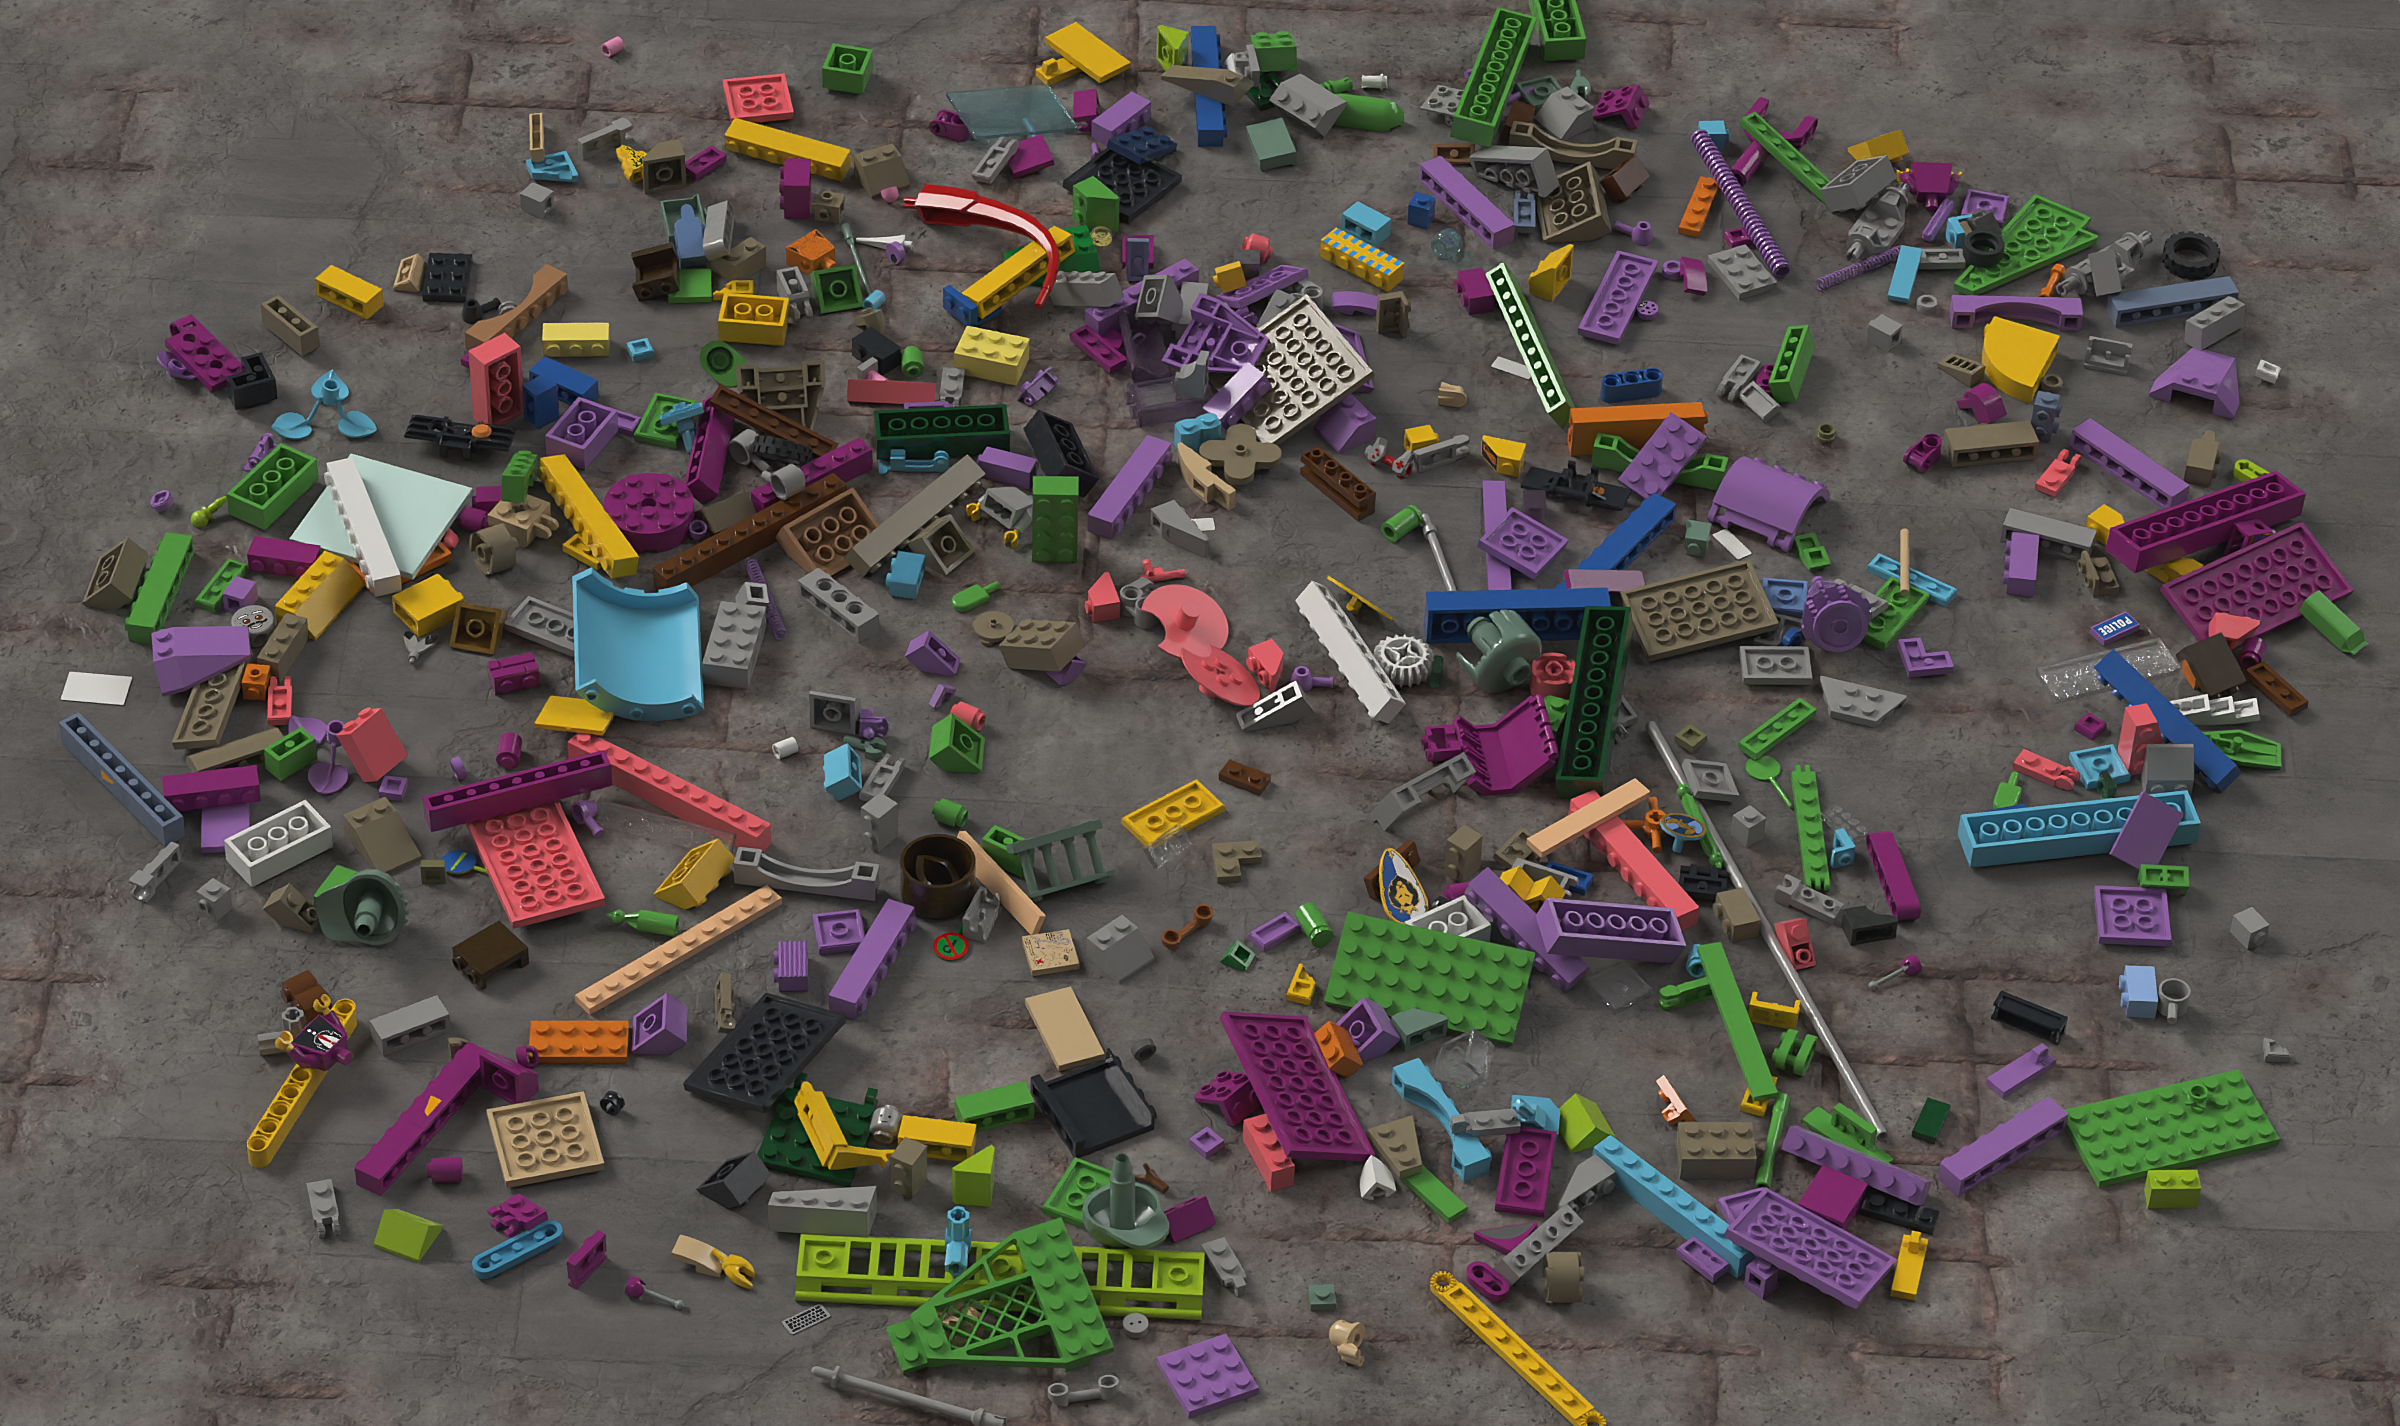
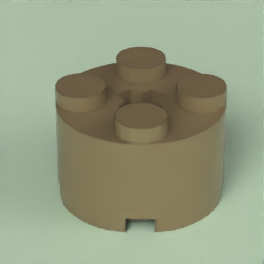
M503 523L471 534L469 540L470 551H475L476 559H473L483 575L494 574L517 565L516 550H518L519 545L517 539L511 537Z
M1550 1252L1544 1254L1543 1278H1545V1286H1543L1545 1302H1582L1583 1290L1579 1286L1580 1281H1584V1266H1581V1252Z

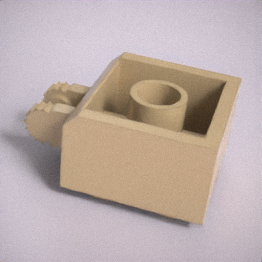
M528 494L524 503L500 500L488 514V527L503 523L511 537H515L518 545L522 548L527 547L536 536L548 539L552 535L551 530L554 531L559 527V522L551 517L550 503Z

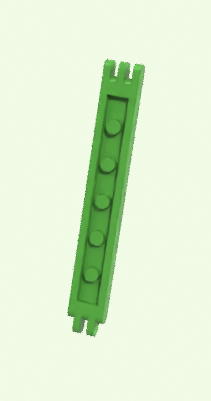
M1795 765V771H1791V782L1805 886L1812 888L1811 884H1814L1815 890L1820 891L1821 884H1824V891H1830L1815 771H1810V765H1804V771H1801L1800 765Z

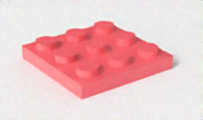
M785 73L723 79V89L731 123L734 118L752 123L794 119V111Z

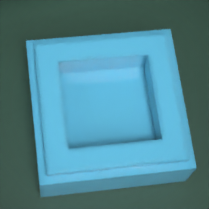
M648 338L627 342V350L633 362L654 357V350Z

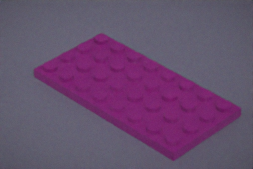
M2303 522L2163 584L2160 588L2162 594L2198 642L2209 637V623L2216 612L2260 620V625L2252 636L2260 638L2303 618L2304 616L2299 610L2304 601L2316 591L2320 590L2332 603L2352 595L2354 591Z
M1222 1012L1219 1019L1286 1157L1367 1161L1371 1155L1375 1156L1335 1073L1328 1068L1314 1036L1315 1033L1306 1016Z

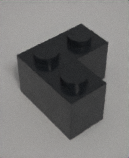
M262 352L241 357L242 373L226 377L228 397L235 410L278 399L276 379Z

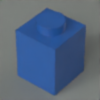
M1416 192L1408 205L1407 224L1428 229L1435 217L1436 197Z

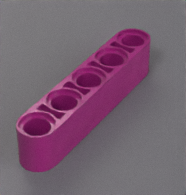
M1892 831L1868 833L1866 835L1867 850L1892 915H1895L1898 921L1919 919L1921 914L1920 903Z

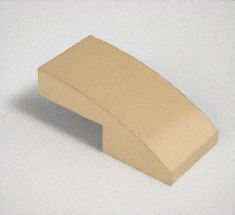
M679 1236L671 1253L672 1260L696 1265V1272L720 1278L723 1272L721 1267L723 1262L711 1254L714 1247L688 1236Z

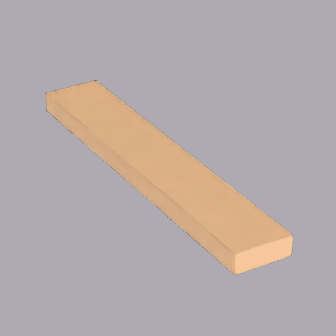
M1634 778L1527 838L1526 845L1542 858L1648 799L1650 791Z
M959 831L957 838L966 842L975 854L976 877L993 895L995 893L999 894L1000 903L1030 935L1038 934L1046 915L966 831Z

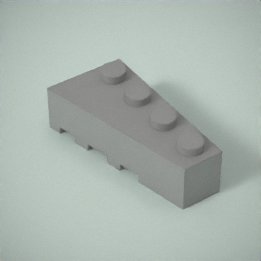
M1482 146L1469 157L1475 176L1494 182L1500 180L1510 187L1516 185L1529 193L1535 191L1538 192L1539 196L1546 197L1560 185L1548 148Z
M876 1186L773 1192L768 1203L769 1231L868 1238L877 1214Z

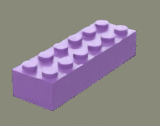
M1547 898L1536 914L1547 954L1674 964L1686 947L1674 908Z

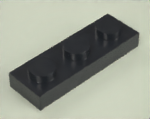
M1868 1191L1861 1207L1860 1215L1933 1235L1940 1211Z

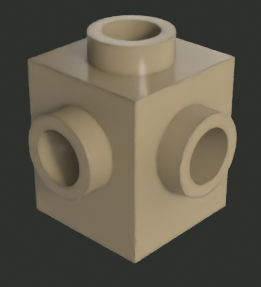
M820 190L817 198H813L811 210L814 211L815 220L840 224L845 212V194Z

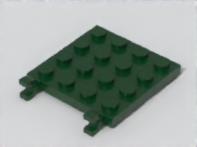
M801 1072L795 1079L793 1089L787 1088L784 1091L757 1156L767 1169L850 1187L858 1167L829 1170L828 1167H823L798 1116L799 1111L794 1100L798 1096L797 1094L801 1089L802 1083L806 1082L807 1074ZM868 1088L864 1105L825 1096L848 1146L867 1148L872 1136L870 1124L874 1111L878 1109L876 1108L878 1104V1099H876L878 1089Z

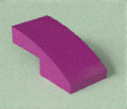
M1681 256L1680 277L1684 278V292L1704 296L1707 293V282L1702 261Z

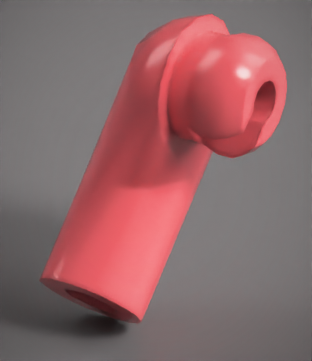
M449 528L443 536L444 541L442 544L451 551L452 548L457 546L459 538Z

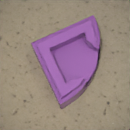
M938 684L928 704L934 708L942 706V702L946 698H952L956 689L950 685Z

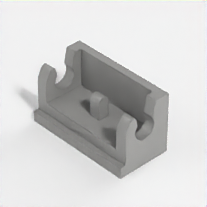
M2090 336L2083 368L2126 376L2133 344Z
M979 887L963 917V936L965 938L983 943L986 942L1002 912L998 893H995L992 900L987 897L986 888Z

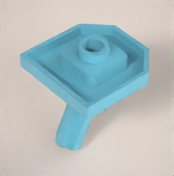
M685 402L673 405V409L660 415L662 426L676 422L687 453L692 451L696 432L692 416L704 413L702 402L687 405Z
M1512 1095L1511 1109L1513 1108L1516 1111L1521 1127L1556 1131L1558 1137L1560 1110L1550 1098Z

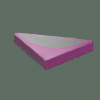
M1531 1222L1478 1230L1474 1233V1239L1507 1255L1537 1229L1538 1224Z

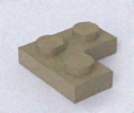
M1259 840L1212 843V856L1217 884L1241 882L1239 865L1261 864L1262 862Z

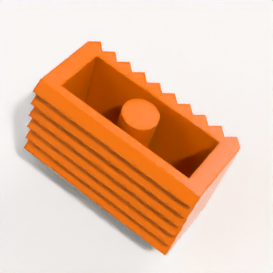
M1328 1021L1315 1032L1314 1036L1329 1070L1342 1075V1077L1349 1078L1363 1065L1348 1030Z

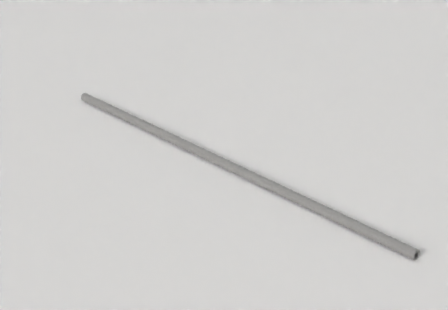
M1648 722L1645 728L1677 785L1680 782L1683 785H1689L1682 768L1656 722ZM1694 798L1717 845L1718 852L1723 857V867L1728 871V875L1736 889L1744 887L1761 920L1760 932L1798 1000H1801L1802 1007L1867 1122L1872 1123L1877 1128V1140H1884L1887 1138L1888 1132L1699 798Z

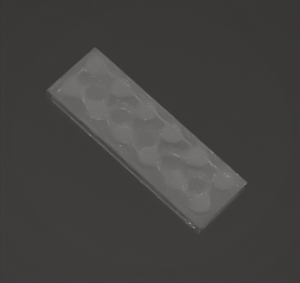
M2160 638L2115 648L2148 682L2179 674L2180 666ZM2111 650L2036 668L2035 675L2055 705L2112 691L2113 688L2110 685L2105 687L2096 678L2098 673L2093 668Z

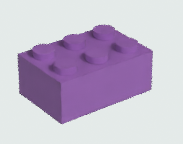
M578 397L545 435L546 456L565 454L573 466L585 470L617 433V410Z

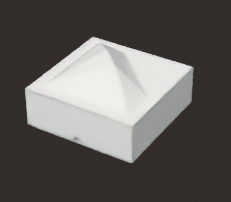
M2261 360L2254 376L2275 384L2281 368Z

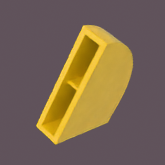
M1994 316L1991 323L1986 324L1983 333L1985 337L1982 350V364L1986 366L1985 373L1998 389L2015 399L2030 404L2041 384L2042 377L2046 375L2058 352L2060 335Z

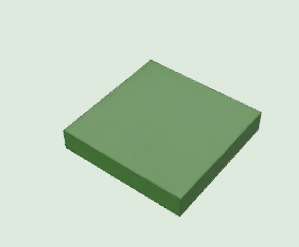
M679 269L680 291L668 294V303L712 302L711 269Z

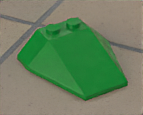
M1087 225L1062 229L1072 234L1075 252L1060 262L1058 271H1077L1078 273L1091 271L1092 273H1099L1098 254ZM1028 244L1004 253V260L1006 261ZM1047 272L1030 285L1043 286Z

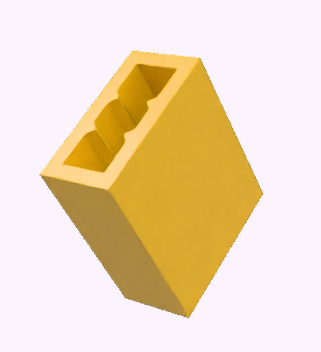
M436 574L393 595V612L418 637H421L454 621L457 602L465 603V598L452 587L448 580H444L439 574Z

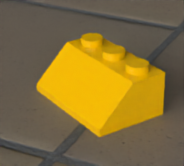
M719 838L691 849L653 895L684 910L693 906L697 908L707 900L705 896L719 886L718 881L720 878L725 877L732 870L730 866L734 863L735 857Z

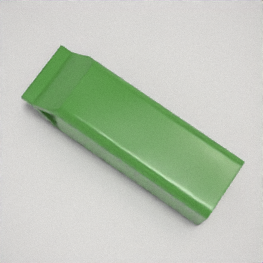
M2320 590L2309 596L2302 604L2299 612L2340 651L2349 652L2354 656L2368 645L2363 631Z

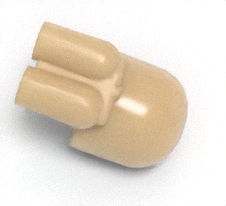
M1345 1320L1336 1321L1329 1330V1339L1332 1345L1337 1347L1338 1353L1344 1362L1362 1366L1364 1357L1360 1356L1361 1351L1358 1347L1366 1333L1364 1324L1359 1322L1352 1324Z

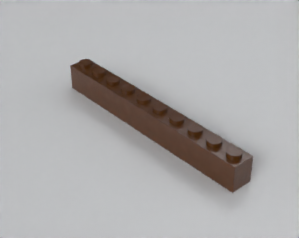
M832 473L805 487L803 491L785 500H780L653 567L654 588L659 592V589L671 588L686 582L692 587L777 542L775 537L783 526L847 491V484Z

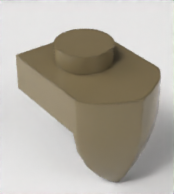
M870 307L860 311L861 315L854 318L856 326L866 325L867 328L871 327L882 335L884 334L885 318L882 309L873 310Z

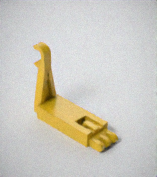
M803 1082L794 1103L799 1111L798 1116L822 1166L828 1167L829 1170H839L879 1164L884 1169L895 1150H876L848 1146L823 1092H815L809 1082Z

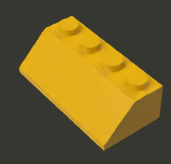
M324 551L275 605L277 626L286 613L307 618L309 638L316 641L365 585L360 576L344 558Z

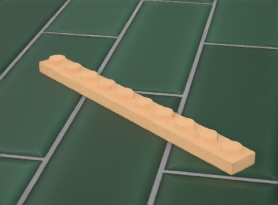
M768 885L763 886L575 995V1002L589 1015L597 1012L782 905V897Z

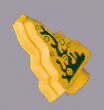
M621 145L616 149L618 160L622 162L621 167L624 170V176L633 183L643 180L642 159L647 153L634 151L629 146Z

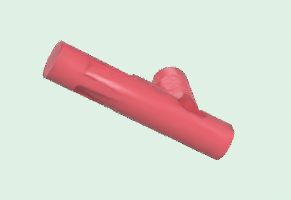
M1149 559L1142 561L1145 575L1139 576V578L1146 577L1151 582L1186 577L1184 569L1163 572L1162 567L1153 568Z

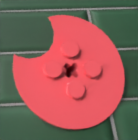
M1166 585L1152 591L1144 600L1141 611L1154 615L1165 628V639L1161 644L1157 645L1165 653L1181 659V649L1184 647L1197 656L1208 657L1210 656L1208 644L1222 649L1225 645L1229 630L1226 616L1220 606L1204 592L1185 585Z
M1209 644L1207 645L1210 651V656L1208 657L1197 656L1184 647L1181 649V659L1184 666L1200 684L1199 689L1205 696L1212 699L1218 697L1231 704L1245 707L1252 706L1259 700L1260 691L1255 679L1242 664L1226 652Z

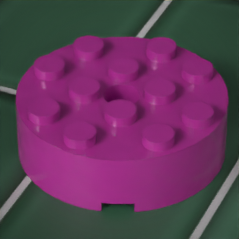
M642 473L628 475L614 484L604 498L605 512L609 514L636 553H643V550H657V553L665 552L678 547L690 536L689 525L695 520L693 495L683 482L671 477L669 474Z

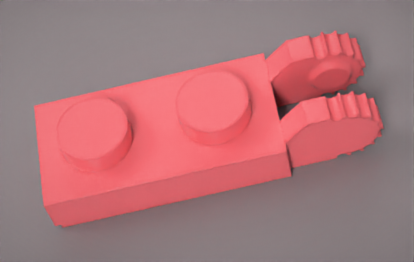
M2063 449L2058 458L2052 462L2036 482L2035 489L2056 497L2073 476L2082 456L2076 454L2070 464H2067L2065 461L2069 456V450Z
M271 676L270 687H268V726L289 725L290 716L292 715L293 693L291 676H285L284 686H278L276 676Z
M2025 749L2015 759L2012 767L2013 770L2067 791L2072 790L2074 782L2079 781L2081 777L2080 772L2073 767H2065Z

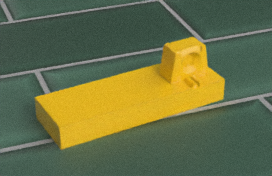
M1065 57L1058 60L1051 58L1044 61L1042 67L1036 69L1035 76L1046 86L1078 74L1082 70Z
M1912 1231L1911 1236L1903 1235L1890 1296L1912 1301L1916 1299L1928 1245V1239L1921 1238V1232Z

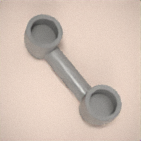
M1104 1375L1098 1380V1388L1068 1393L1067 1385L1054 1383L1048 1387V1398L1059 1406H1067L1072 1402L1097 1398L1106 1400L1117 1393L1119 1380L1116 1376Z

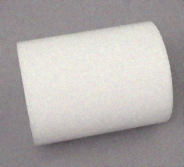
M793 737L772 745L777 759L794 754L799 750L798 744Z

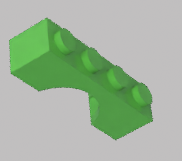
M519 451L514 454L502 474L501 501L524 503L527 498L528 486H534L537 481V455L531 454L530 451Z

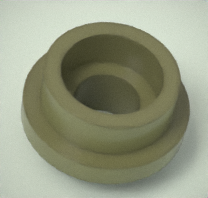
M1830 423L1820 424L1815 431V437L1823 443L1833 442L1837 438L1836 428Z

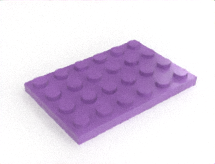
M1766 1187L1730 1224L1723 1236L1731 1240L1733 1244L1742 1246L1751 1251L1755 1256L1771 1262L1777 1268L1791 1273L1800 1281L1811 1284L1822 1293L1831 1295L1840 1300L1844 1305L1854 1309L1860 1306L1894 1267L1897 1260Z

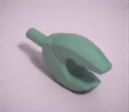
M1578 69L1576 70L1577 77L1572 81L1570 89L1576 94L1583 93L1587 100L1591 94V85L1585 77H1582L1581 70Z

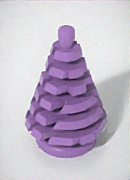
M1821 576L1814 577L1808 590V601L1804 603L1801 619L1803 623L1801 630L1806 640L1810 638L1813 645L1826 651L1843 652L1851 650L1867 634L1871 619L1868 612L1871 609L1869 601L1866 597H1861L1858 591L1844 584L1839 586L1833 580Z

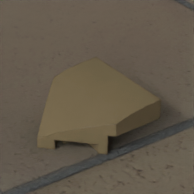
M1522 826L1493 856L1494 860L1508 869L1512 868L1517 857L1542 866L1548 863L1547 856L1541 858L1526 845L1527 838L1531 837L1532 834Z

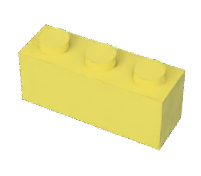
M543 323V357L609 356V323Z

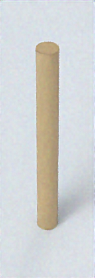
M1908 529L1900 531V594L1902 596L1909 595Z

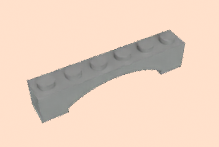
M738 847L734 860V883L759 887L768 885L770 888L875 901L880 885L879 864L856 861L855 865L841 869H807L770 858L762 853V849Z

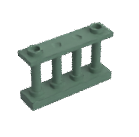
M1101 819L1087 821L1006 845L1008 854L1016 853V856L1020 857L1029 893H1026V895L1033 902L1043 900L1042 895L1089 881L1095 880V884L1109 881L1108 876L1115 874L1114 869L1104 871L1095 835L1097 834L1096 830L1103 828ZM1082 834L1083 838H1086L1095 874L1082 877L1073 841H1075L1074 836ZM1059 840L1061 844H1064L1073 880L1061 884L1051 847H1053L1052 842ZM1035 847L1042 851L1051 884L1050 887L1038 890L1029 858L1030 849Z

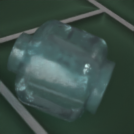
M1446 228L1432 237L1430 246L1432 252L1437 257L1447 259L1460 251L1462 239L1457 231Z

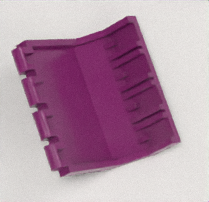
M1541 694L1535 697L1531 695L1494 724L1474 726L1460 715L1452 720L1455 736L1461 747V753H1465L1476 770V773L1467 781V785L1473 791L1476 790L1484 796L1519 792L1555 764L1554 760L1559 757L1545 701Z

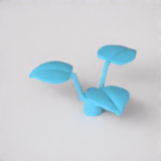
M333 369L321 376L313 384L311 393L317 399V402L307 420L298 413L288 412L279 416L272 425L273 431L281 437L290 440L304 439L311 434L312 429L308 424L311 423L320 403L323 402L327 406L337 403L339 415L342 418L338 422V429L345 436L361 438L372 435L377 430L376 425L365 414L359 411H350L346 415L343 413L341 401L348 397L349 390Z

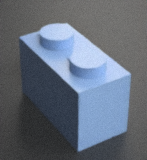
M2125 965L2124 975L2119 977V989L2123 990L2121 994V1007H2125L2126 1017L2155 1018L2158 1005L2155 968L2152 966Z

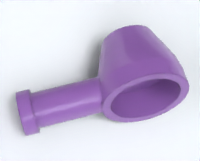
M1616 221L1614 225V231L1630 235L1635 244L1648 245L1653 240L1651 226L1646 221L1638 222L1635 228L1622 224L1620 221Z
M1304 666L1295 668L1290 679V683L1297 681L1304 692L1309 691L1313 686L1333 688V677H1312L1309 669Z
M586 800L573 802L571 813L574 820L580 825L586 824L593 833V836L600 838L605 831L593 819L598 813L595 802Z

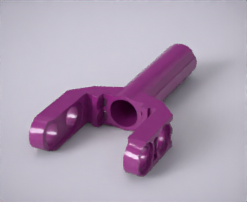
M1759 97L1745 116L1755 111L1764 119L1769 106V99ZM1806 116L1792 134H1789L1788 131L1778 133L1796 150L1800 151L1815 132L1818 118ZM1745 129L1743 130L1752 143L1730 169L1741 187L1748 182L1770 154Z

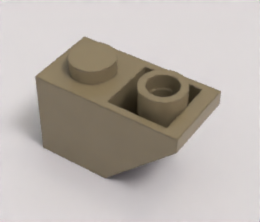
M290 883L272 892L263 907V910L282 926L312 933L319 923L317 909Z

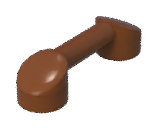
M1206 904L1197 905L1194 910L1193 920L1180 931L1174 929L1165 930L1162 934L1161 943L1168 949H1179L1182 940L1196 929L1205 928L1211 923L1213 909Z

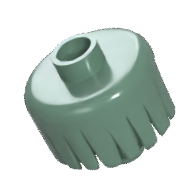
M1507 609L1500 610V613L1495 611L1489 614L1495 625L1484 617H1478L1468 625L1467 632L1469 638L1472 639V642L1484 654L1481 657V662L1478 661V665H1472L1459 652L1456 654L1459 665L1479 688L1487 693H1501L1522 684L1531 675L1532 662L1539 660L1542 654L1540 638L1519 614Z

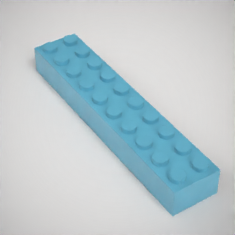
M2188 790L2149 794L2184 814L2168 846L2197 843L2201 822ZM2139 795L1963 814L1960 817L1958 837L1970 868L2110 853Z

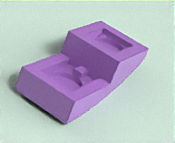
M1352 291L1333 292L1332 310L1352 316L1355 310L1375 316L1377 296Z

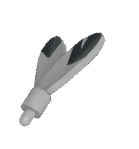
M406 631L404 633V643L410 653L408 657L409 663L417 662L420 654L434 647L438 642L439 636L429 635L418 642L414 633Z

